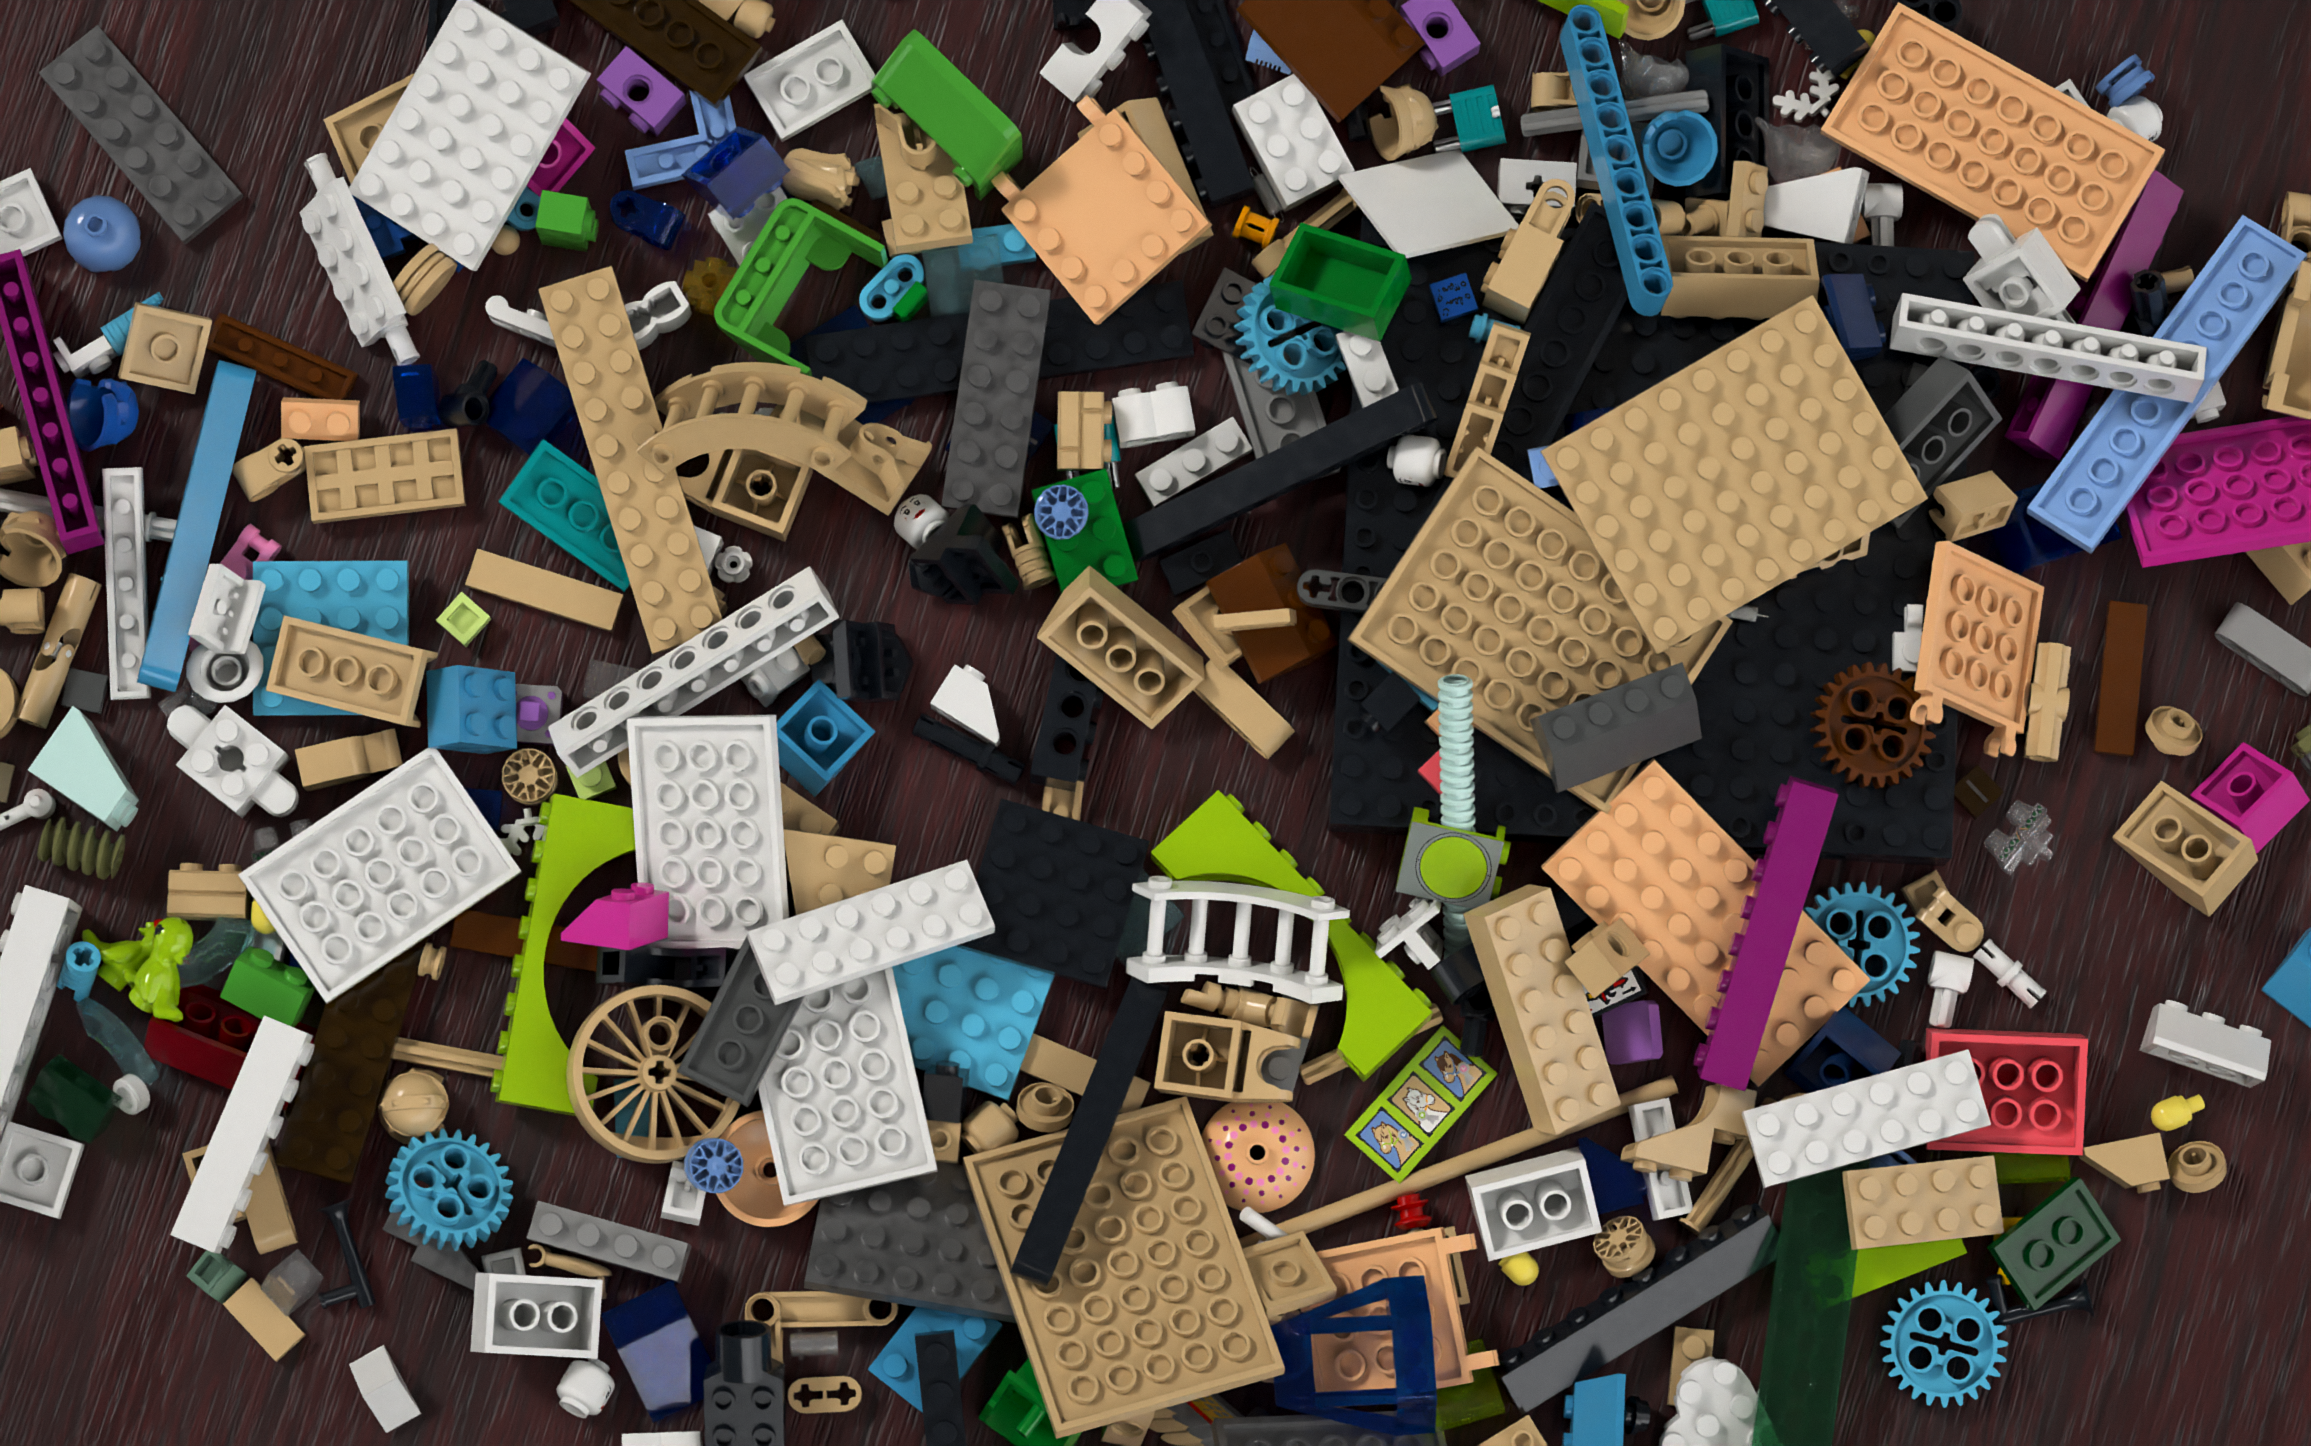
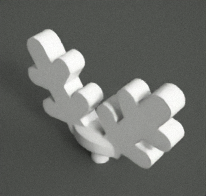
M1817 67V72L1809 74L1810 82L1818 84V86H1811L1809 90L1811 96L1819 98L1814 104H1810L1807 93H1802L1799 101L1795 100L1794 92L1788 90L1785 97L1780 95L1773 97V106L1781 109L1780 115L1783 118H1787L1792 112H1795L1794 120L1797 123L1802 122L1807 115L1813 117L1819 112L1826 118L1830 115L1829 110L1826 108L1831 103L1830 97L1839 92L1838 84L1834 83L1829 86V83L1836 79L1833 74L1828 70L1822 74Z
M531 808L523 809L524 818L517 819L515 824H504L501 826V831L509 833L507 838L499 839L510 855L513 853L519 856L522 853L521 848L517 844L519 839L524 843L529 841L530 837L524 830L525 826L534 825L536 827L532 836L534 840H541L543 836L544 825L538 824L539 816L532 817Z

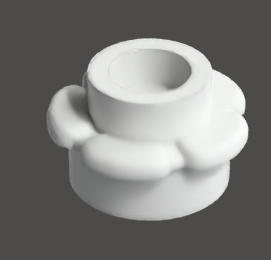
M729 546L725 548L723 553L720 552L716 556L714 565L718 569L717 574L722 581L726 583H740L749 577V569L752 567L753 562L748 552H743L738 546ZM735 561L737 567L731 568L730 563Z

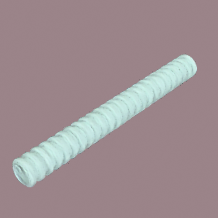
M1451 674L1438 680V688L1440 689L1438 699L1441 701L1438 703V711L1441 712L1438 715L1439 723H1441L1439 734L1442 735L1439 737V745L1441 746L1439 756L1442 758L1439 761L1440 768L1442 769L1440 771V779L1442 780L1440 791L1443 792L1440 795V802L1443 803L1440 806L1441 814H1443L1441 825L1476 832L1473 826L1475 824V816L1473 815L1475 813V805L1473 804L1475 801V794L1473 793L1475 783L1472 781L1475 778L1474 771L1472 770L1474 767V759H1472L1474 748L1471 747L1474 744V737L1471 735L1474 732L1473 725L1471 724L1473 722V714L1471 713L1473 703L1470 701L1473 698V691L1470 690L1473 687V681L1465 675ZM1443 902L1445 904L1443 906V914L1445 915L1443 918V925L1445 926L1443 936L1446 938L1443 942L1446 949L1444 951V959L1472 943L1463 913L1472 909Z

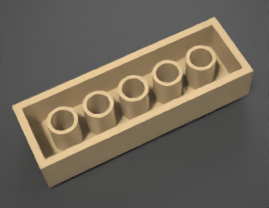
M1528 884L1463 913L1534 1130L1557 1135L1621 1105L1582 983L1565 964V961L1572 956V952L1551 888Z

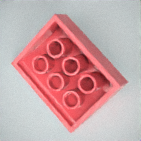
M1926 1028L1925 1061L1969 1049L1991 1122L1990 1126L1926 1143L1927 1150L2083 1155L2088 1038L2082 1034Z

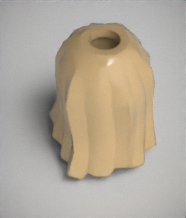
M804 148L794 149L785 157L780 172L782 186L790 195L808 201L817 199L837 211L851 205L853 198H849L847 195L851 193L852 186H858L860 183V178L857 176V172H855V166L851 165L850 158H847L845 153L826 154Z

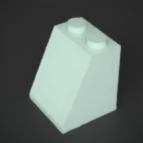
M72 706L28 771L117 832L121 825L127 827L138 812V808L135 805L139 799L92 721Z

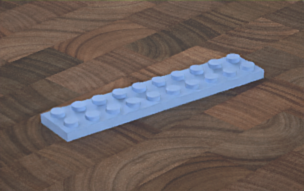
M2242 215L2153 336V338L2207 347L2204 381L2193 403L2114 389L2029 504L2027 514L2092 554L2289 285L2299 263L2306 261L2307 254Z

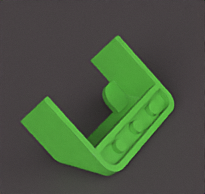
M913 29L902 39L872 79L871 94L876 101L885 109L890 105L895 109H902L952 158V163L956 167L952 173L967 188L972 184L975 196L979 200L995 187L991 180L1001 171L1005 174L1009 173L1023 159L1022 135L1015 124L917 30Z
M785 199L774 209L716 304L714 310L716 323L722 332L758 362L801 368V374L813 377L809 367L789 357L791 351L789 338L783 331L773 326L774 322L810 263L822 270L834 271L841 268L853 252L883 269L888 264L885 246L800 199Z

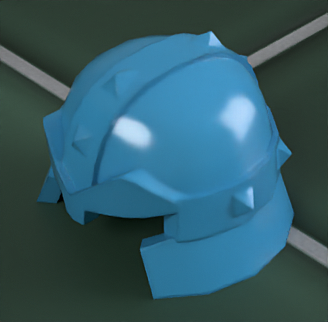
M1686 109L1680 112L1665 111L1655 119H1652L1641 131V145L1647 169L1662 183L1675 187L1691 185L1703 179L1714 165L1718 153L1717 136L1711 123L1698 113Z

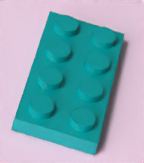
M542 439L498 500V503L622 592H625L630 582L597 477Z

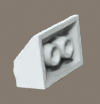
M2166 1000L2165 1004L2159 1003L2153 1007L2139 1051L2249 1088L2265 1081L2271 1040L2261 1037V1030L2246 1025H2240L2239 1029L2224 1025L2226 1019L2207 1012H2203L2202 1017L2187 1012L2188 1006L2172 1000Z
M1578 1147L1465 1176L1473 1213L1488 1261L1602 1232L1586 1161Z

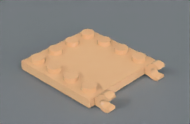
M1086 95L1076 106L1094 125L1092 129L1023 190L1008 173L1005 174L1003 171L996 175L991 182L1009 201L1001 209L1093 323L1099 325L1213 224L1123 115L1115 108L1106 114L1094 98Z
M1950 541L1935 543L1918 666L1915 675L1914 691L1920 693L1921 697L1911 708V721L1924 725L1927 714V720L1940 724L1943 718V703L1995 727L1984 742L1983 749L1985 754L1997 758L2000 747V753L2009 757L2014 756L2016 751L2015 736L2016 734H2024L2044 586Z
M1444 1227L1316 1252L1337 1287L1334 1299L1300 1309L1301 1314L1306 1315L1305 1321L1312 1329V1336L1308 1347L1312 1358L1310 1363L1320 1411L1474 1382L1472 1370L1500 1365L1497 1350L1469 1355L1449 1254L1477 1249L1474 1233L1446 1238Z

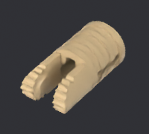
M1032 513L1023 516L1021 519L1029 542L1026 545L1022 544L1019 533L1013 524L1008 523L1001 526L1025 590L1041 587L1056 579Z

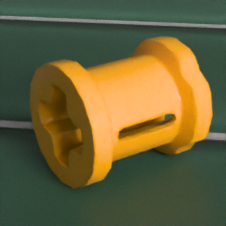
M1244 205L1232 237L1238 239L1242 236L1261 244L1264 250L1272 243L1280 219L1276 217L1272 220L1251 212V207ZM1252 224L1254 226L1264 229V232L1251 228L1248 225Z

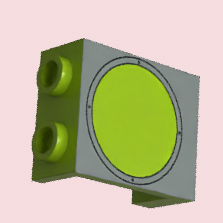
M1414 807L1398 873L1396 892L1471 909L1490 902V899H1497L1502 883V877L1496 876L1498 865H1506L1511 842L1504 841L1506 827L1498 825L1496 836H1489L1428 822L1429 810Z

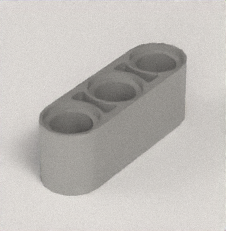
M2236 602L2215 632L2214 636L2216 639L2293 692L2307 697L2311 692V648L2252 608Z

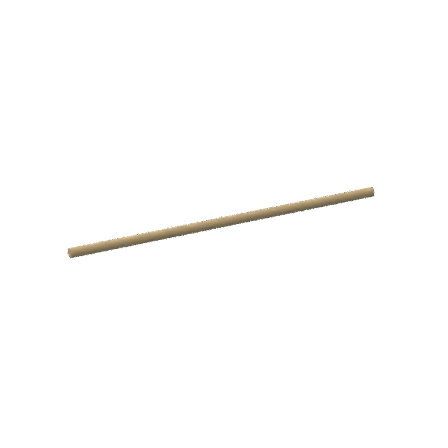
M1672 1075L1619 1094L1621 1105L1557 1135L1534 1130V1127L1408 1174L1400 1184L1392 1180L1276 1224V1226L1289 1235L1300 1231L1308 1234L1395 1201L1398 1197L1411 1195L1629 1112L1628 1106L1660 1100L1677 1094V1085ZM1255 1232L1239 1238V1242L1243 1249L1256 1245L1259 1240L1265 1242L1267 1238L1259 1232Z

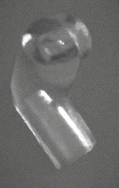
M185 685L160 701L158 705L166 717L169 718L172 711L183 705L198 708L204 715H208L217 708L218 703L204 699L192 689L191 685Z

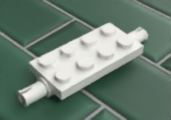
M326 153L314 155L304 163L317 192L316 196L299 212L303 227L313 241L318 252L319 262L325 268L332 282L334 294L341 302L349 319L350 329L357 336L361 347L373 345L380 338H386L398 367L410 365L420 358V355L406 329L408 322L404 314L407 312L344 177L336 178Z

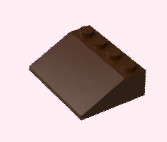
M1245 0L1236 9L1338 123L1425 44L1387 0Z

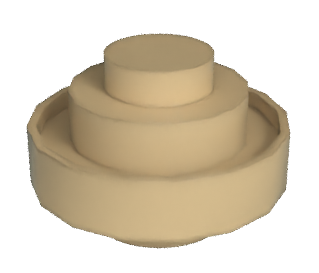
M2160 706L2154 709L2145 724L2146 733L2160 752L2168 755L2188 756L2195 752L2203 738L2202 729L2195 719L2187 712L2170 706Z
M1035 1083L1023 1088L1018 1095L1016 1114L1019 1120L1030 1129L1038 1132H1055L1067 1127L1071 1122L1074 1101L1071 1094L1060 1086L1052 1083Z
M2195 1141L2180 1146L2171 1154L2168 1160V1171L2171 1181L2177 1188L2185 1192L2199 1193L2215 1188L2223 1181L2227 1173L2225 1156L2218 1146L2210 1142Z

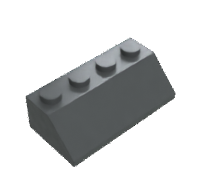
M1940 356L1882 417L1927 497L1935 491L1936 487L1955 470L2002 420V417L1972 373L1943 356ZM1922 503L1889 522L1899 529Z
M1683 662L1530 719L1557 793L1702 739L1697 700Z

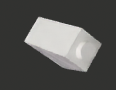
M1852 167L1768 186L1765 193L1763 213L1764 228L1832 243L1853 244L1870 172L1862 168Z

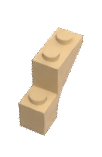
M1721 1084L1707 1086L1703 1104L1696 1117L1689 1124L1626 1145L1622 1150L1620 1160L1634 1163V1170L1645 1173H1656L1657 1169L1669 1172L1668 1177L1670 1179L1691 1182L1692 1177L1707 1174L1712 1141L1720 1144L1734 1145L1735 1140L1749 1137L1742 1112L1754 1109L1757 1091L1750 1089L1741 1091Z

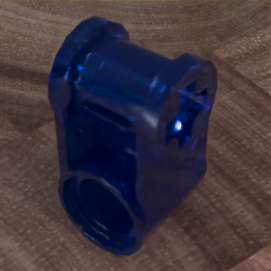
M630 190L617 193L611 200L612 220L619 229L640 237L658 248L668 251L672 249L686 218L682 211ZM629 204H633L636 215L629 213L627 218L622 217L620 207L626 209Z

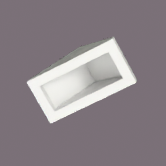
M384 1345L349 1364L364 1400L386 1433L421 1414Z

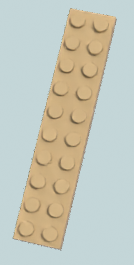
M609 266L539 288L538 290L652 654L656 655L677 648L721 621L723 617L676 467L668 474H665L636 452L638 447L646 440L662 431L663 426L613 267Z

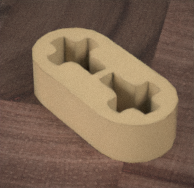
M848 1376L811 1377L798 1379L792 1383L787 1397L791 1407L799 1413H837L852 1411L858 1407L862 1401L863 1393L859 1383ZM841 1383H848L849 1389L856 1391V1396L849 1398L848 1405H842L839 1398H828L827 1391H838L841 1388ZM802 1385H809L810 1391L823 1392V1399H812L809 1402V1407H802V1402L795 1400L794 1395L801 1392Z

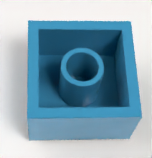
M463 665L426 671L428 748L478 754H490L517 749L515 672Z

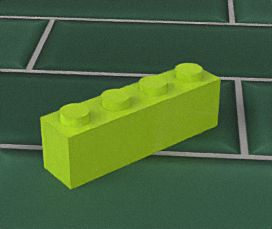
M1962 1238L1851 1250V1242L1848 1240L1843 1242L1846 1250L1831 1255L1828 1248L1807 1257L1809 1264L1800 1269L1819 1312L1962 1256L1967 1251Z

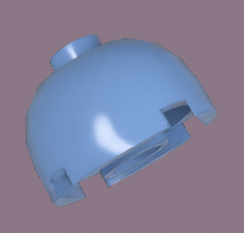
M96 195L85 198L72 207L65 219L63 236L67 251L78 265L90 272L100 273L121 270L133 261L141 245L139 220L125 203L113 197Z

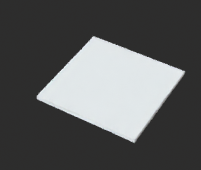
M1460 149L1339 175L1338 178L1392 251L1404 254L1406 258L1506 236L1510 228L1517 231L1519 224Z

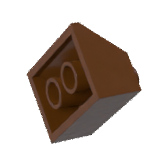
M1286 543L1257 553L1206 582L1222 614L1285 608L1296 610L1297 624L1295 626L1231 631L1258 684L1313 663L1338 645L1321 609L1307 606L1300 601L1297 595V583L1302 573ZM1303 585V589L1309 590V597L1314 598L1308 585Z

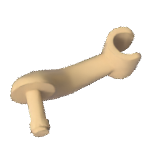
M532 1244L528 1247V1250L539 1249L542 1253L541 1260L538 1263H530L531 1267L544 1268L550 1266L589 1278L603 1280L602 1299H606L605 1277L612 1276V1272L608 1268L580 1258L552 1253L549 1247L545 1245Z

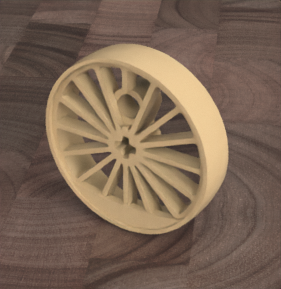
M639 986L609 998L591 1012L582 1023L574 1037L568 1055L566 1068L567 1090L572 1108L579 1122L587 1133L605 1149L632 1161L651 1164L669 1163L685 1159L688 1150L697 1141L705 1138H719L730 1125L740 1103L727 1097L725 1104L676 1081H694L677 1073L681 1063L675 1064L674 1061L690 1047L696 1033L671 1055L689 1008L705 1018L711 1006L709 1001L691 991L674 986ZM652 998L654 1000L653 1018L641 1025L633 1001ZM662 999L674 1001L682 1005L675 1022L669 1017L661 1016ZM621 1004L626 1006L642 1054L608 1017V1013ZM600 1021L635 1060L590 1039ZM652 1025H660L665 1028L668 1037L664 1045H657L651 1041L649 1031ZM586 1046L635 1070L583 1067ZM656 1065L658 1071L664 1072L665 1076L658 1080L657 1083H655V1077L650 1076L648 1073ZM583 1074L635 1077L633 1080L587 1096L583 1084ZM636 1084L638 1085L601 1120L597 1118L588 1102ZM674 1089L720 1111L719 1117L710 1129ZM643 1091L624 1133L610 1132L604 1125ZM650 1095L648 1137L631 1135ZM667 1096L699 1130L701 1136L681 1137ZM658 1098L672 1138L656 1137Z

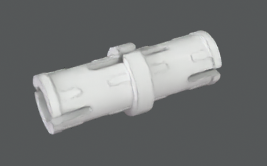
M1990 938L1981 947L1993 959L1981 948L1973 955L1975 959L1981 962L1999 979L1997 983L2001 987L2006 985L2029 1009L2038 1000L2027 989L2038 999H2041L2047 992L2021 969L2023 965L2018 960L2014 963Z

